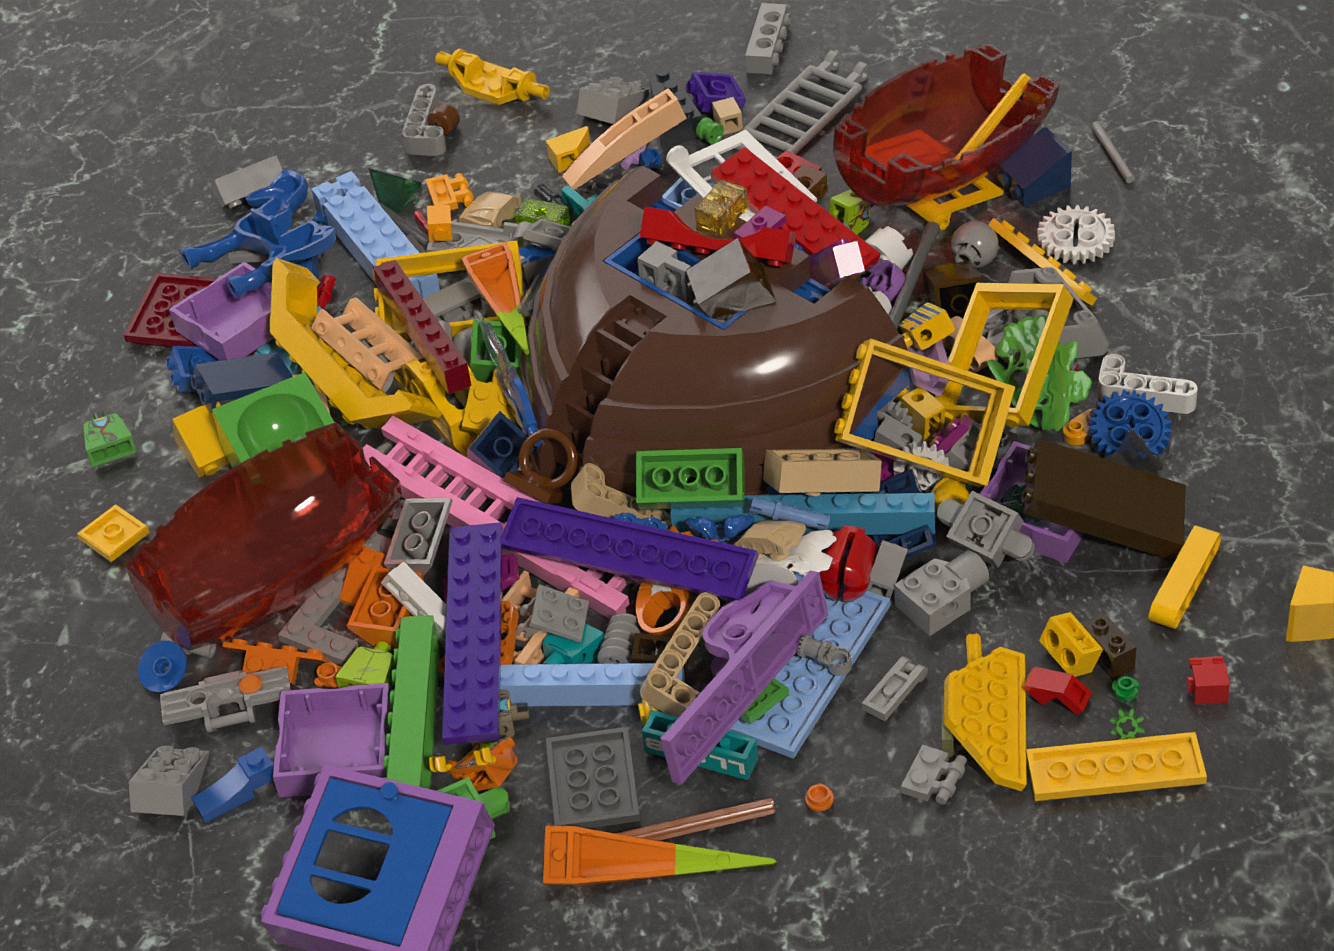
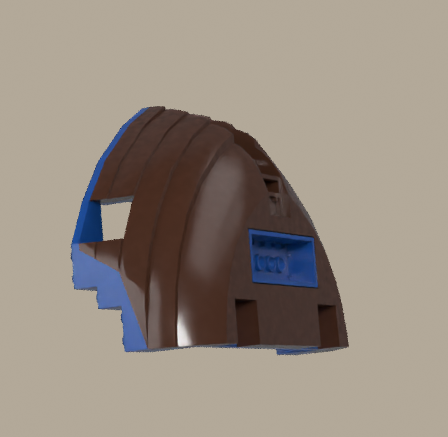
M644 166L634 168L620 180L616 179L577 218L561 241L534 298L529 325L525 326L529 354H525L523 350L521 352L518 378H520L527 393L538 425L537 429H557L565 433L572 440L578 455L575 474L578 475L585 464H595L603 471L606 486L635 498L636 451L742 448L745 459V495H805V493H779L772 486L766 489V483L763 480V470L759 465L764 464L765 451L856 448L835 441L837 434L834 433L837 420L842 418L844 409L841 405L845 394H849L851 371L853 368L857 369L858 359L856 358L857 349L864 341L873 339L907 350L903 336L898 333L891 318L867 286L847 277L835 288L829 289L811 279L809 255L795 247L791 264L783 262V266L778 267L768 265L767 259L759 258L758 260L764 267L776 301L772 304L734 313L735 315L724 324L717 321V318H710L704 311L701 313L696 308L639 277L638 257L652 246L647 244L646 238L639 237L644 207L675 212L694 231L712 239H734V232L745 224L746 221L698 195H695L679 207L663 198L661 176ZM662 242V244L671 247V243ZM686 246V250L674 249L677 251V259L691 267L716 252L715 250H710V254L694 252L695 247ZM871 355L849 434L872 440L875 437L876 430L878 429L877 412L910 385V367ZM519 425V429L526 434L524 429ZM543 439L540 446L535 447L529 455L531 469L541 471L552 479L559 477L567 466V453L563 445L554 439ZM689 478L687 483H693L696 478ZM821 492V494H835V493H836V492ZM663 509L671 516V509Z

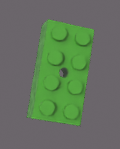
M742 448L636 451V503L640 510L745 507V459ZM689 478H696L693 483H687Z

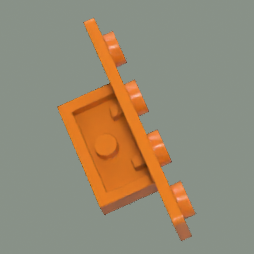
M232 639V643L223 642L222 646L232 652L246 653L242 672H247V674L287 666L290 684L295 685L299 661L321 664L330 662L329 658L322 655L323 651L316 649H307L306 653L297 652L298 648L282 645V649H274L272 644L257 642V646L248 645V641L241 639Z

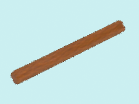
M769 797L615 834L660 841L775 813V804L773 799Z

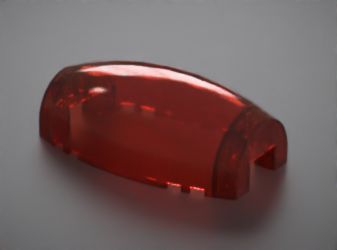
M989 43L964 49V54L955 56L953 52L946 54V59L938 62L936 58L925 61L877 86L865 96L863 103H857L854 106L851 114H846L843 117L842 121L835 128L833 139V152L837 168L851 191L863 201L875 206L908 205L932 200L958 191L984 178L1003 165L1029 141L1055 105L1060 84L1043 74L1028 81L1026 90L984 143L974 151L962 153L960 159L954 161L967 142L1014 85V82L1003 76L1007 53Z

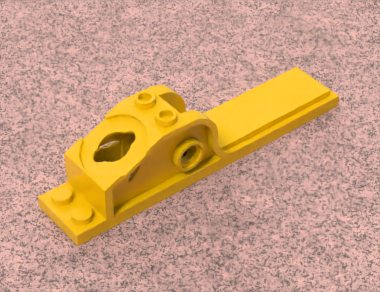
M392 312L393 330L404 329ZM413 359L402 365V371L400 369L395 370L393 381L402 391L429 398L443 413L439 419L428 420L429 423L454 451L468 458L467 449L479 436L475 432L461 429L470 387L454 392L456 398L465 407L459 410L447 401L445 388L425 359L422 363ZM468 366L470 379L477 381L474 377L473 372Z

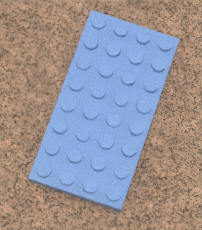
M793 572L799 583L804 577L798 572ZM842 582L837 601L828 598L824 594L829 615L814 631L812 638L822 642L830 641L835 646L845 648L847 651L849 650L853 666L889 609L890 598L866 591L863 596L853 602H843V592L846 584ZM796 652L774 678L789 688V695L750 725L739 718L729 731L756 738L758 746L794 759L847 674L841 676L833 675L828 670V666L822 665L816 659L808 656L800 657ZM840 658L834 660L832 663L835 665H843L847 661L845 659Z

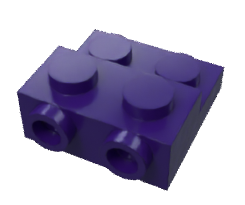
M692 72L691 78L686 84L687 93L693 95V103L695 106H699L701 112L713 113L712 102L733 97L740 107H744L747 100L732 74Z

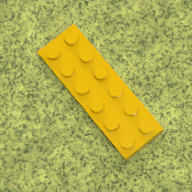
M1196 732L1026 749V758L1035 801L1206 784L1207 780Z

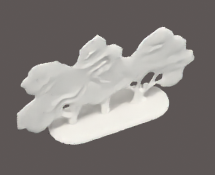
M830 530L811 531L807 535L802 536L798 545L790 548V555L782 561L771 560L769 554H765L762 558L758 559L744 597L771 580L797 586L798 580L793 573L794 571L805 577L810 570L815 572L828 570L833 558L821 551L837 540L833 536V532ZM742 536L732 538L730 542L726 541L725 543L734 545ZM789 564H793L790 569L787 568Z

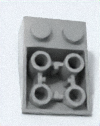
M610 77L609 80H600L599 83H589L588 86L580 88L576 114L615 124L640 104L649 93V89L642 87V84L637 82L625 83L619 77Z
M161 746L156 748L129 780L131 812L184 816L193 805L191 797L197 794L209 758V751H202L195 747L173 749L172 746Z

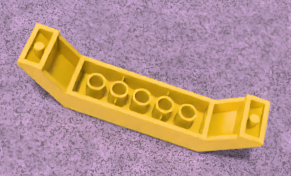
M278 258L274 260L272 269L270 333L276 339L275 343L290 354L288 357L302 367V373L305 372L308 378L316 383L315 387L330 398L328 400L329 403L343 413L342 417L351 424L358 423L366 428L381 429L392 416L407 424L439 419L443 413L429 398L398 390L395 395H387L315 333L311 327L317 317V286L320 281L308 268Z

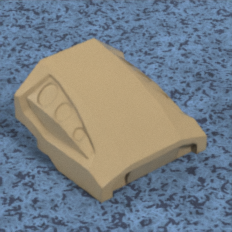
M486 192L478 196L459 217V222L502 228L503 220L511 219L516 215L515 208L522 204L521 197L504 193Z
M759 521L747 529L734 545L756 550L759 554L758 559L762 558L765 554H769L771 560L782 561L790 555V548L798 545L806 531L805 524L795 521Z

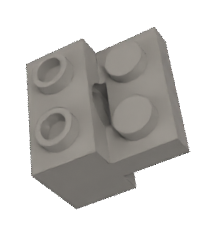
M656 241L638 257L639 277L692 306L694 304L693 293L687 285V282L690 280L686 272L691 266L677 259L676 250Z

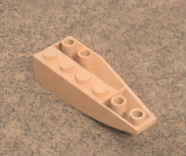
M666 89L628 113L598 137L563 174V179L575 190L612 165L620 162L623 158L639 150L653 139L658 138L664 132L677 126L680 122L687 119L678 99L669 89Z

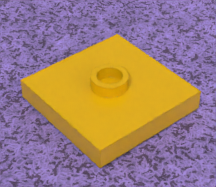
M115 504L78 532L77 535L79 540L112 562L150 532L148 526Z

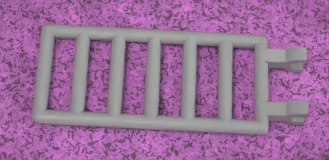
M830 51L818 67L809 65L740 132L747 130L756 140L784 152L787 150L796 155L862 90L859 82H864L868 78V75L863 73L867 68V64L859 62L853 72L847 78H843L830 72L831 70L835 71L839 67V63L834 62L838 57V53ZM814 75L850 90L843 95L810 82L807 79ZM801 87L834 100L837 103L829 107L794 93V91ZM788 99L824 115L818 120L781 104ZM774 111L811 126V128L807 132H803L768 116ZM762 124L799 140L791 145L755 129ZM740 145L733 149L740 151L744 147Z

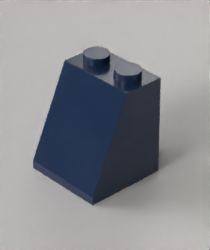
M1044 127L999 164L998 182L1001 187H1004L1011 194L1014 200H1017L1023 207L1071 187L1072 151L1047 127Z
M499 411L467 449L468 459L504 479L507 472L517 471L520 467L519 452L528 436ZM533 446V447H532V449H531V451H530V454H531V452L535 449L536 446Z

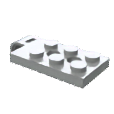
M451 221L452 240L459 241L429 242L426 252L449 250L457 244L459 246L477 235H481L491 241L496 240L500 243L517 240L520 250L533 245L529 242L530 240L523 239L525 230L532 223L521 222L515 224L504 222V229Z

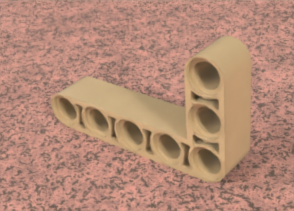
M704 592L697 597L640 688L641 697L665 714L680 717L700 694V692L676 677L703 636L704 627L719 610L720 602L716 596Z

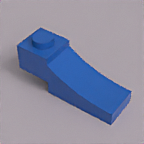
M262 746L238 758V763L225 776L201 793L191 797L193 805L204 822L255 798L253 790L274 780V764Z

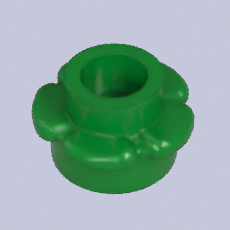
M1119 677L1118 681H1114L1112 684V690L1115 691V696L1120 701L1130 702L1139 693V682L1131 677Z

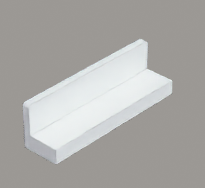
M402 562L397 568L395 567L389 572L381 583L413 616L433 615L439 642L446 648L447 605L405 562Z

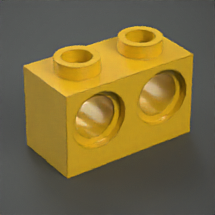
M1071 612L1050 617L1039 640L1065 672L1075 677L1092 673L1103 651V648Z

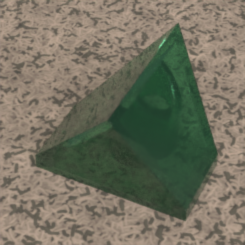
M368 168L378 202H381L394 212L400 213L422 186V183L419 181Z

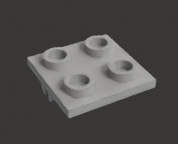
M538 585L536 596L529 604L521 607V616H524L526 612H530V616L525 623L517 626L516 633L519 636L522 631H526L525 638H529L531 635L543 630L580 643L589 601Z

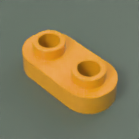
M1092 409L1084 411L1064 425L1063 439L1066 443L1082 445L1092 439V435H1088L1090 427L1088 422Z

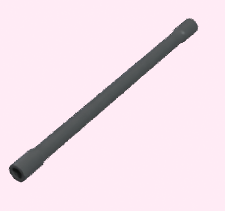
M935 222L927 223L919 247L889 317L896 329L902 319L931 246L934 244L940 227Z

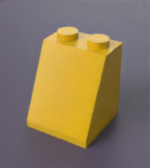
M219 401L216 403V408L221 406ZM205 404L172 419L174 440L198 477L210 476L215 474L221 467L231 466L221 448L213 412L210 413Z
M1303 565L1290 604L1286 641L1334 638V572Z

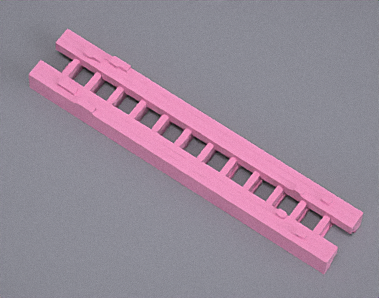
M392 416L381 430L383 436L397 443V445L387 455H384L366 444L355 456L359 472L405 499L451 498L453 502L446 523L452 527L498 523V519L508 508L512 510L517 497L542 502L504 482L503 478L395 416ZM411 453L416 454L406 467L402 465ZM431 464L436 466L426 478L421 476ZM450 475L454 476L455 479L445 490L440 487ZM470 486L473 487L475 490L465 501L460 499ZM490 497L495 501L484 513L478 508ZM503 548V556L513 553L518 559V566L564 593L569 587L578 590L579 598L589 601L588 607L608 619H611L615 614L626 613V607L630 603L628 596L621 593V591L627 585V581L631 579L638 584L642 582L639 579L615 574L606 584L599 580L605 573L604 571L589 568L585 572L578 568V565Z

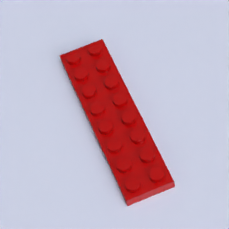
M746 147L711 171V178L755 213L768 206L784 214L786 222L778 229L797 233L795 244H799L809 256L833 244L835 241L849 238V242H858L865 270L880 260L881 253Z

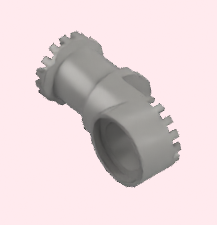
M804 634L801 637V641H799L801 645H798L799 648L797 649L798 656H808L816 659L818 663L828 666V670L833 675L841 676L851 671L852 660L849 650L847 651L845 648L835 646L830 641L822 642L816 640L810 634ZM840 658L845 659L847 661L843 665H835L832 663L834 660Z

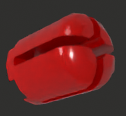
M842 526L841 530L833 533L837 540L824 549L823 553L833 558L829 569L819 572L824 594L828 598L838 600L843 581L846 584L843 592V602H853L866 593L879 548L878 542L876 541L875 544L865 534V529L856 526Z

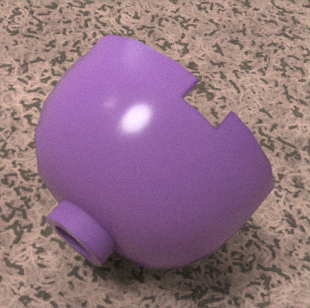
M884 260L869 269L871 274L867 279L863 277L861 284L871 287L872 292L881 291L887 296L891 307H893L906 276L895 263Z

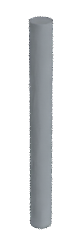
M1098 121L1093 122L1091 125L1093 131L1127 183H1132L1135 177L1101 124Z

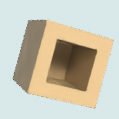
M733 97L712 102L713 119L715 123L717 122L724 127L723 135L743 129L742 112Z

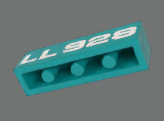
M652 710L642 730L645 752L665 757L660 738L679 717ZM728 731L698 767L749 780L758 761L756 738Z

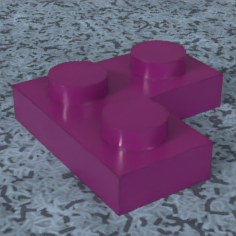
M964 414L959 420L955 417L945 428L939 427L931 438L933 440L929 447L936 444L937 451L943 449L945 454L970 429L972 420Z

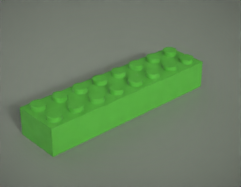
M433 615L401 617V626L396 628V642L399 644V648L394 649V662L397 665V669L392 670V682L395 690L390 692L391 707H393V712L388 713L389 728H391V733L386 735L387 750H389V755L384 757L385 772H387V778L384 779L431 789L432 771L430 770L429 757H433L439 683L437 665L441 656V648Z

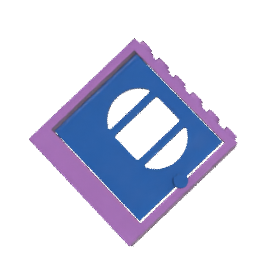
M324 764L321 773L315 778L312 796L305 803L302 821L294 830L291 848L283 857V868L280 875L273 882L270 900L262 909L261 923L277 943L306 951H449L495 824L483 802ZM352 810H373L388 819L393 829V835L337 823L334 820ZM328 832H335L390 846L377 880L372 881L316 867V861ZM318 877L371 892L364 898L352 903H331L321 898L315 892L311 878ZM305 922H309V923H313V924H317V925L329 927V928H332V929H336V930H340V931H344V932L356 934V935H359V936H363V937H367V938H371V939L383 941V942H386V943L398 945V946H400V947L393 946V945H389V944L382 943V942H378V941H374V940H370V939H366V938H362V937H359V936H355V935H351V934H347V933H343V932H339V931H335V930H332V929H328V928H324V927H320V926L308 924V923H305Z

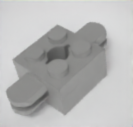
M971 491L964 505L955 500L946 499L938 506L937 515L943 524L951 527L946 537L953 546L963 551H974L983 561L998 568L1005 555L1019 561H1027L1033 556L1035 551L1034 543L1029 536L1019 532L1024 523L1019 513L974 491Z

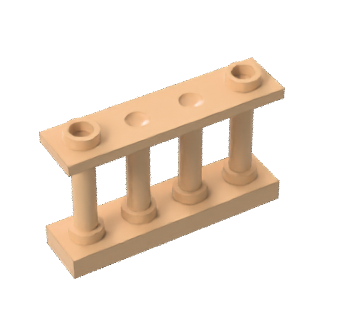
M357 297L349 300L341 316L333 318L324 309H321L311 327L315 333L379 389H383L392 371L397 369L402 371V365L413 359L418 360L420 363L424 359L421 353ZM348 323L356 331L350 333L342 325ZM365 338L373 347L367 348L359 340ZM383 354L391 362L385 364L377 355Z
M524 571L520 575V579L511 585V589L502 599V601L511 602L519 612V617L526 620L529 618L530 612H526L524 616H521L522 606L520 605L526 597L533 599L537 592V589L531 587L529 572ZM569 587L565 592L579 597V591ZM541 630L529 638H525L526 631H522L519 636L516 634V639L527 643L522 651H514V664H540L545 658L543 640L549 632Z

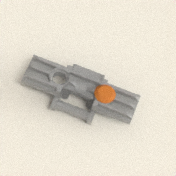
M277 667L250 674L239 670L204 678V681L199 682L197 686L160 694L163 725L204 717L207 733H211L216 728L247 721L250 724L255 723L254 706L280 700L281 691L291 690L288 667ZM196 698H206L201 704H192ZM238 702L240 709L244 710L243 712L218 717L220 715L219 705Z

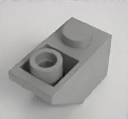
M884 540L882 541L871 571L867 591L891 598L894 584L897 582L908 549Z

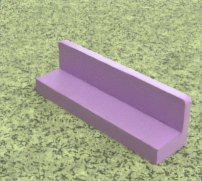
M942 340L926 348L924 352L912 346L907 349L910 352L949 364ZM910 368L914 385L941 396L949 380Z

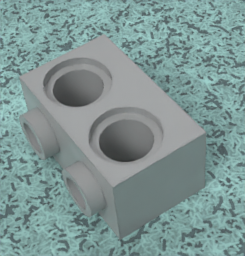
M971 419L970 429L944 454L949 459V466L966 471L970 466L981 427L973 419Z

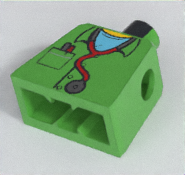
M96 412L92 416V421L86 422L83 425L85 448L92 467L137 453L132 435L118 414L113 413L106 416L104 412Z

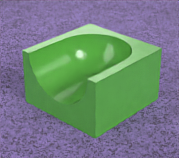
M305 372L212 409L221 448L259 517L352 479L345 440Z

